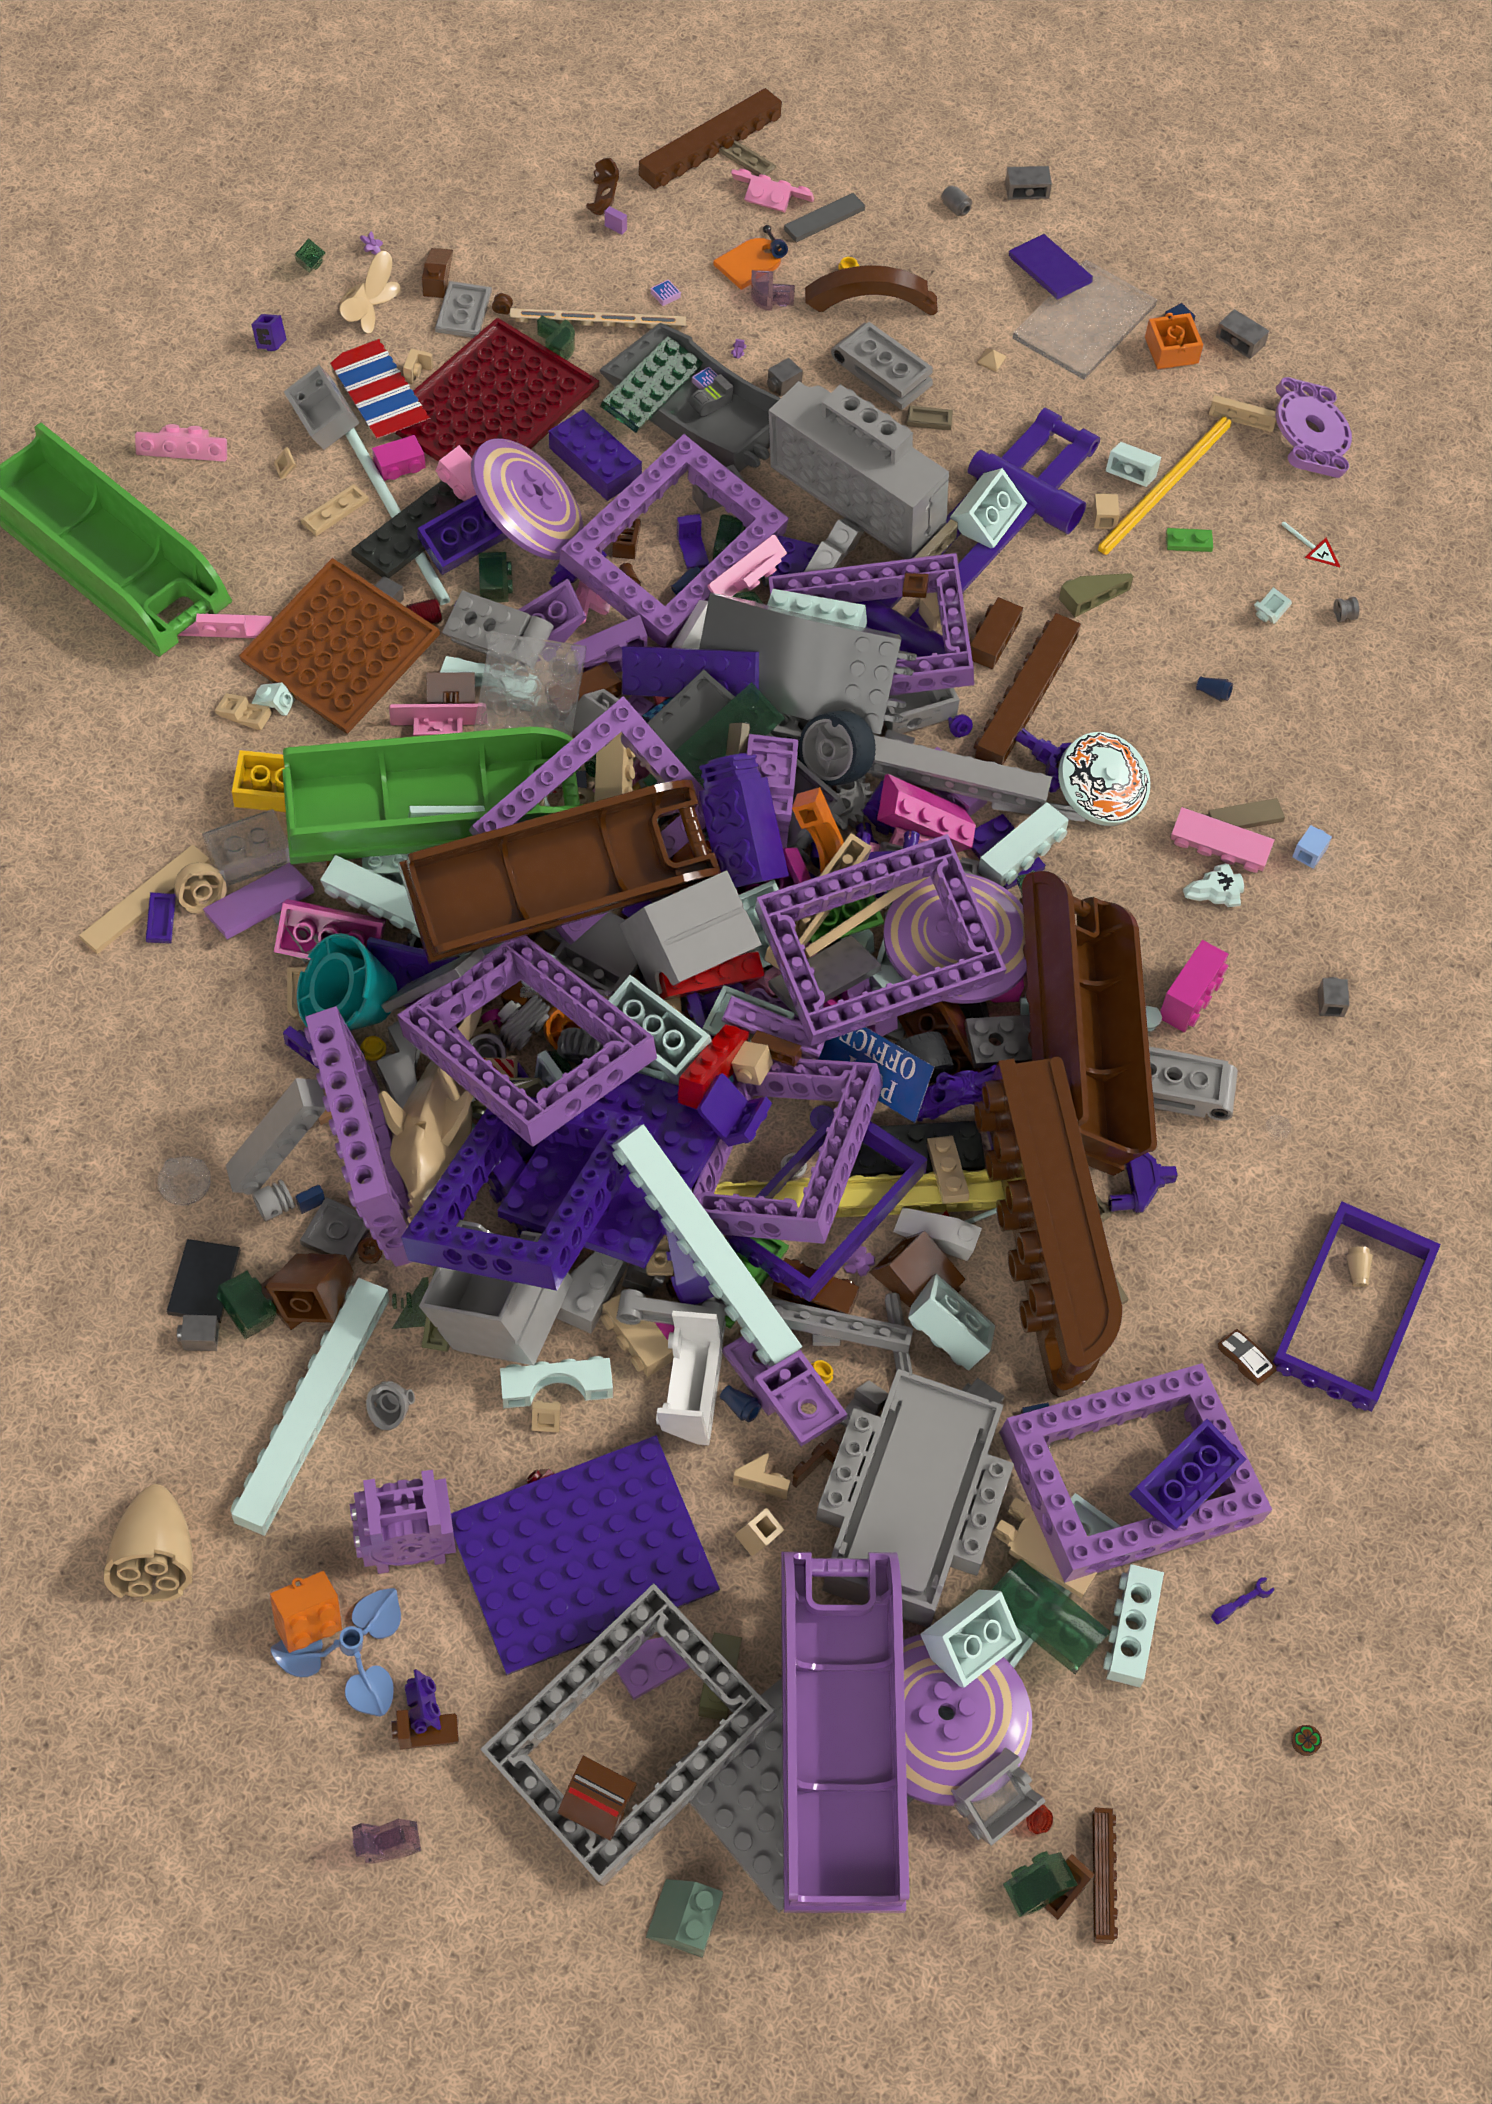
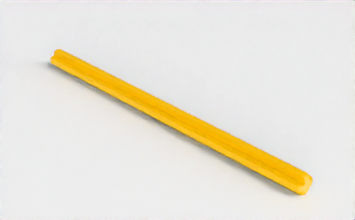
M1226 416L1221 417L1099 543L1098 551L1104 555L1109 554L1230 428L1231 420L1227 419Z

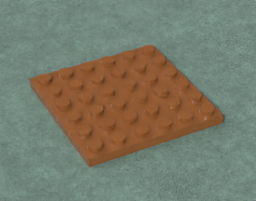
M331 558L239 655V658L243 663L272 683H283L295 699L348 735L440 635V631L437 627L349 568Z

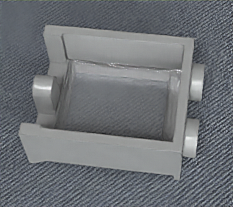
M1006 1747L999 1756L959 1788L951 1790L957 1800L954 1803L955 1808L962 1817H967L970 1822L967 1827L971 1834L978 1841L982 1838L991 1846L1046 1802L1041 1795L1031 1789L1029 1783L1032 1782V1779L1028 1773L1018 1767V1764L1022 1762L1020 1757Z

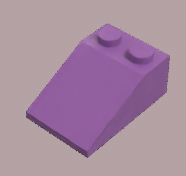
M568 579L519 609L531 616L540 617L554 626L537 662L557 652L586 619V615Z

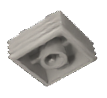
M534 995L502 1026L498 1036L502 1037V1043L505 1044V1048H509V1051H513L515 1048L520 1051L530 1041L531 1032L534 1030L538 1033L550 1017L547 1014L549 1006L542 1002V998L538 999V995Z

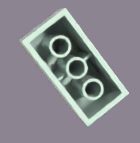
M631 975L608 1000L653 1036L657 1059L648 1064L647 1067L666 1073L675 1085L679 1086V1077L702 1050L712 1042L709 1034Z

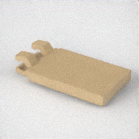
M1015 1497L1007 1513L1022 1522L1016 1530L1014 1526L1001 1519L993 1535L1011 1548L1009 1551L1010 1555L1082 1599L1097 1572L1064 1583L1032 1507L1030 1508L1027 1503Z

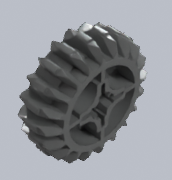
M574 1027L562 1030L557 1042V1053L563 1059H567L576 1065L582 1064V1060L585 1058L589 1059L603 1049V1045L582 1028Z

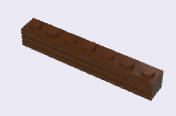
M1095 1807L1092 1811L1093 1873L1095 1874L1093 1876L1094 1943L1113 1944L1115 1939L1118 1938V1928L1115 1927L1118 1910L1114 1908V1901H1117V1889H1114V1882L1117 1881V1871L1114 1870L1117 1853L1114 1852V1844L1116 1845L1117 1837L1116 1833H1113V1826H1116V1815L1113 1814V1808Z

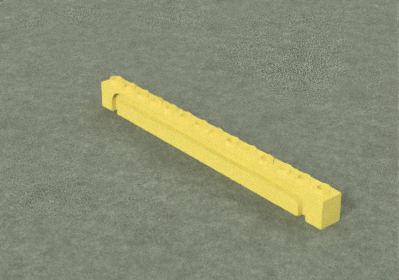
M986 1169L979 1172L963 1170L969 1191V1201L942 1204L935 1174L930 1172L921 1177L888 1215L900 1214L903 1207L929 1213L945 1212L946 1210L947 1212L991 1210L996 1208L997 1200L1005 1199L1001 1181L990 1182ZM902 1175L851 1176L848 1179L834 1218L866 1216ZM810 1178L788 1181L773 1199H793L799 1208L804 1196V1187L808 1186ZM750 1180L745 1183L721 1182L717 1185L714 1194L730 1196L739 1194L742 1197L755 1198L769 1182H758L756 1180Z

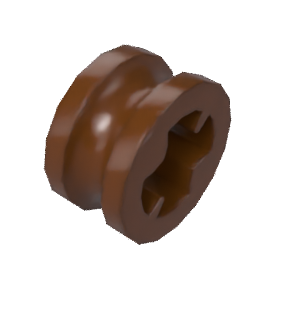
M504 293L495 295L492 303L493 311L498 314L508 315L513 305V299Z
M366 1238L358 1244V1256L362 1262L373 1264L382 1257V1250L379 1249L376 1239ZM371 1246L375 1247L374 1255L370 1253L369 1256L365 1255L366 1247H369V1249H371Z

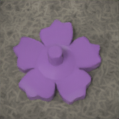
M860 1246L846 1261L848 1264L844 1266V1269L847 1273L855 1274L858 1272L860 1277L865 1276L870 1271L869 1266L875 1264V1257L871 1253L866 1254V1247Z

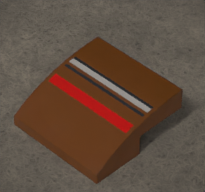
M583 1755L557 1813L611 1841L625 1814L623 1811L637 1783Z

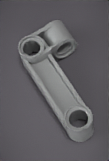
M633 1289L623 1290L620 1295L616 1318L624 1324L635 1325L644 1320L674 1325L673 1311L717 1314L722 1344L726 1326L725 1306L717 1302L709 1301L704 1302L702 1306L651 1299L645 1298L642 1292Z

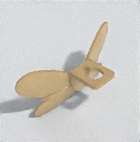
M380 251L374 256L369 266L365 283L348 289L339 302V311L342 317L348 322L360 320L362 330L368 334L373 331L375 325L373 305L391 300L401 290L397 282H388L392 270V257L387 251Z

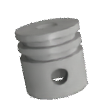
M278 1180V1184L272 1183V1187L268 1185L252 1193L254 1203L265 1222L283 1214V1210L285 1212L289 1211V1207L290 1209L295 1208L292 1197L282 1180Z

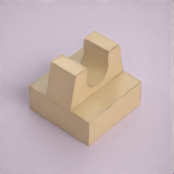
M538 1400L533 1402L532 1431L559 1432L561 1403L554 1401L553 1403H545Z

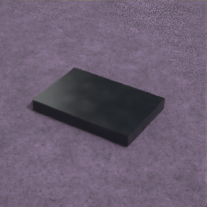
M187 1239L168 1304L167 1314L183 1317V1315L217 1316L218 1323H221L239 1259L240 1247Z

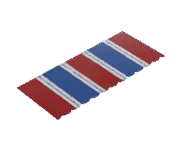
M380 339L342 352L330 362L376 439L430 419L427 416V412L422 409V404L418 402V398L414 395L413 390L410 389L409 384L405 382V377L397 369V365L393 362L392 357L384 349V345L380 343Z

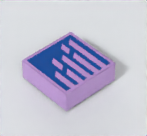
M669 279L651 288V294L662 306L681 298V292Z
M707 367L692 377V383L697 388L703 389L713 383L714 378L718 374L710 367Z

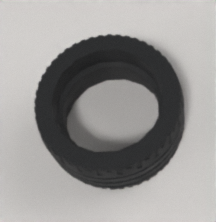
M926 1032L894 1043L934 1066L929 1084L935 1082L940 1073H949L953 1069L952 1058L939 1032Z

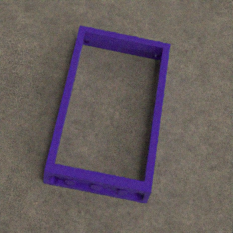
M834 1113L755 1198L764 1196L766 1199H773L786 1183L792 1179L824 1144L827 1136L826 1129L831 1126ZM871 1121L869 1122L862 1142L906 1172L810 1279L750 1237L725 1235V1239L734 1252L746 1257L751 1265L756 1268L760 1267L775 1282L783 1283L790 1288L795 1296L797 1294L800 1298L803 1297L810 1302L926 1173L927 1158Z
M1341 1201L1272 1361L1277 1367V1372H1281L1286 1377L1293 1376L1298 1378L1307 1387H1318L1326 1391L1327 1395L1331 1398L1347 1400L1356 1409L1361 1408L1364 1411L1369 1410L1372 1412L1379 1400L1441 1244ZM1340 1224L1424 1260L1372 1391L1286 1353Z

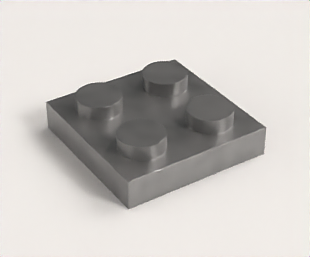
M326 1197L301 1237L300 1243L302 1246L320 1254L346 1255L350 1263L357 1252L358 1244L366 1237L370 1229L366 1228L363 1218L359 1217L356 1210Z

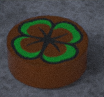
M1302 1725L1294 1731L1291 1742L1296 1752L1303 1756H1311L1320 1749L1322 1737L1315 1727Z

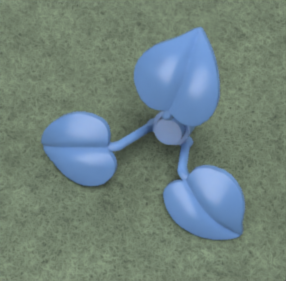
M395 1588L379 1590L360 1600L352 1613V1622L356 1627L349 1626L343 1629L340 1634V1640H334V1643L325 1651L321 1652L323 1644L320 1639L309 1644L306 1648L288 1653L281 1640L271 1646V1654L274 1660L284 1671L293 1676L309 1677L320 1670V1657H326L337 1647H340L343 1654L355 1657L360 1673L352 1676L346 1683L345 1697L347 1702L353 1709L359 1712L379 1717L385 1715L393 1700L392 1678L381 1666L375 1665L364 1671L360 1652L363 1648V1636L368 1632L376 1639H383L393 1635L398 1629L401 1621V1611L397 1590Z

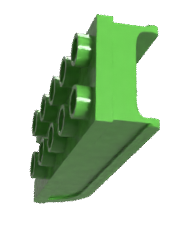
M40 422L34 427L36 436L30 444L0 464V527L156 656H162L179 643L177 635L196 622L197 614H217L232 603L231 597L213 566L191 542L43 423ZM180 597H188L194 602L192 606L168 624L157 616V614Z
M519 727L284 748L283 759L285 769H282L290 863L332 861L335 855L343 859L410 854L473 836L469 829L474 823L573 740V738L561 731L550 728ZM576 771L570 778L562 782L564 806L550 807L537 804L534 809L529 810L521 817L517 823L583 805L579 801ZM409 806H484L485 811L408 818Z

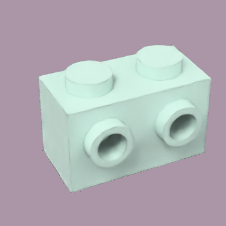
M1120 442L1110 451L1106 472L1147 487L1157 476L1161 457Z

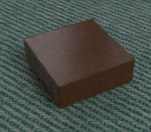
M905 573L902 597L926 598L929 574Z

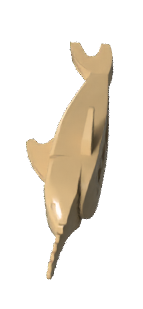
M482 1007L455 1025L468 1041H470L477 1027ZM432 1060L410 1094L403 1109L387 1092L382 1091L379 1093L386 1123L394 1133L390 1150L391 1160L400 1173L409 1193L410 1201L408 1205L410 1209L407 1210L410 1215L407 1218L409 1224L472 1132L471 1102L474 1096Z

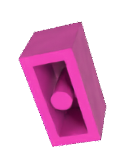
M415 435L372 448L373 462L384 481L389 479L395 480L402 475L417 473L421 469L426 468L425 455Z

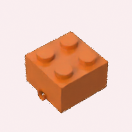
M1167 313L1165 317L1149 319L1145 340L1157 369L1199 364L1203 342L1191 313L1180 315Z
M324 1570L305 1579L297 1577L293 1579L291 1585L270 1593L275 1628L288 1653L306 1648L309 1644L331 1637L336 1632L342 1630L338 1595ZM300 1582V1586H296L295 1583Z

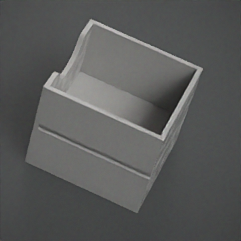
M728 871L647 905L619 924L649 989L656 995L662 993L659 982V973L661 972L667 976L672 985H676L738 955L747 954L762 945L747 912L743 908L744 905Z
M460 1220L457 1226L492 1233L478 1223ZM522 1231L519 1239L538 1242L542 1234ZM437 1267L419 1307L433 1325L438 1327L437 1330L452 1349L534 1366L573 1279L567 1273L556 1291Z

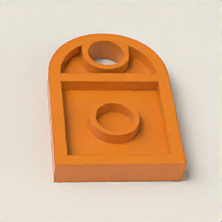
M754 238L715 259L714 266L742 290L776 270L781 263V258H775L772 253L763 252L765 249H770L771 240Z

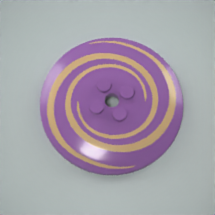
M491 439L484 442L475 451L471 460L472 482L483 508L492 521L508 538L524 550L542 558L560 560L561 548L583 529V520L578 504L561 476L537 453L511 440Z
M965 873L1007 970L1002 981L944 1000L961 1004L978 1003L999 997L1015 987L1027 973L1026 959L1023 954V946L1025 944L1023 905L1012 893L999 884ZM931 877L893 901L885 919L884 946L891 964L904 980L910 979L912 975L917 977L934 971V968L938 966L943 968L955 964L962 958L966 960Z
M921 1635L903 1640L907 1796L929 1804L954 1806L957 1800L951 1790L959 1788L999 1756L1005 1747L1023 1761L1032 1734L1030 1700L1021 1678L1004 1657L966 1687H960L931 1660ZM941 1707H949L954 1712V1718L943 1720L939 1716L938 1710ZM1006 1773L972 1799L971 1803L986 1798L999 1790L1010 1780Z

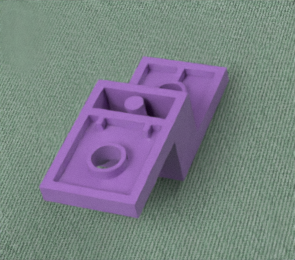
M743 1336L722 1349L726 1359L752 1395L758 1399V1403L761 1404L767 1416L776 1411L801 1447L847 1419L846 1411L801 1350L776 1365L769 1366L768 1364L758 1363L753 1359L752 1356L758 1350L752 1342H747ZM805 1403H810L815 1406L816 1411L813 1414H805L801 1410V1406Z

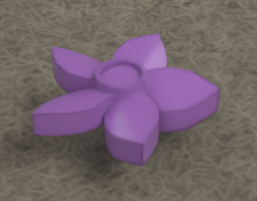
M372 231L367 237L360 236V239L366 244L364 246L365 252L371 251L372 254L376 255L381 251L379 247L383 242L378 239L375 240Z

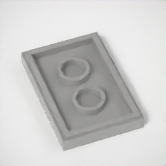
M449 281L435 332L471 338L478 335L487 311L492 287Z

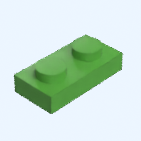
M1167 528L1166 530L1167 550L1213 551L1212 530Z

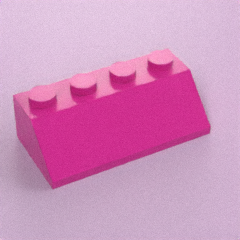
M890 774L885 775L877 817L878 821L894 828L898 827L908 831H916L921 835L931 838L948 834L956 853L972 848L976 825L965 808Z
M286 899L282 904L274 952L311 959L308 958L309 953H304L300 950L286 927L305 952H308L317 945L313 939L315 934H317L319 942L333 934H347L357 938L367 947L369 937L383 940L386 919ZM304 926L309 927L311 935L308 933ZM299 931H305L307 937H301Z

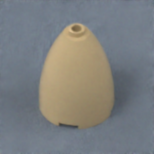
M154 1484L143 1489L133 1499L118 1522L107 1553L104 1583L113 1594L120 1598L127 1595L130 1597L143 1596L142 1602L172 1601L181 1597L183 1590L189 1584H192V1544L185 1517L176 1499L168 1489L162 1485ZM153 1575H156L155 1585L160 1591L152 1595L150 1593L152 1591Z

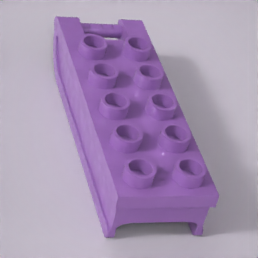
M781 1552L784 1913H905L906 1900H909L902 1588L897 1552H868L867 1559L811 1558V1552ZM812 1577H868V1603L864 1605L816 1604L812 1599Z

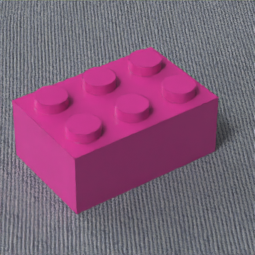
M1201 940L1166 993L1160 1011L1162 1021L1184 1033L1189 1025L1191 1027L1196 1025L1201 1015L1199 1014L1201 1009L1207 1008L1212 999L1211 994L1214 990L1217 992L1223 983L1224 978L1222 977L1229 967L1226 964L1228 953Z

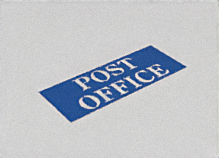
M866 1027L825 1041L820 1056L816 1059L877 1063L883 1083L878 1101L914 1123L916 1122L934 1066Z

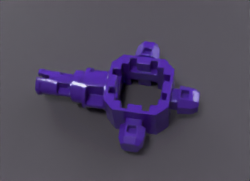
M1023 728L1018 733L1015 741L1032 750V755L1036 757V760L1046 765L1045 774L1052 777L1049 792H1056L1060 788L1059 768H1056V765L1061 760L1065 750L1072 743H1062L1060 747H1056L1050 740L1046 741L1043 738L1039 740Z

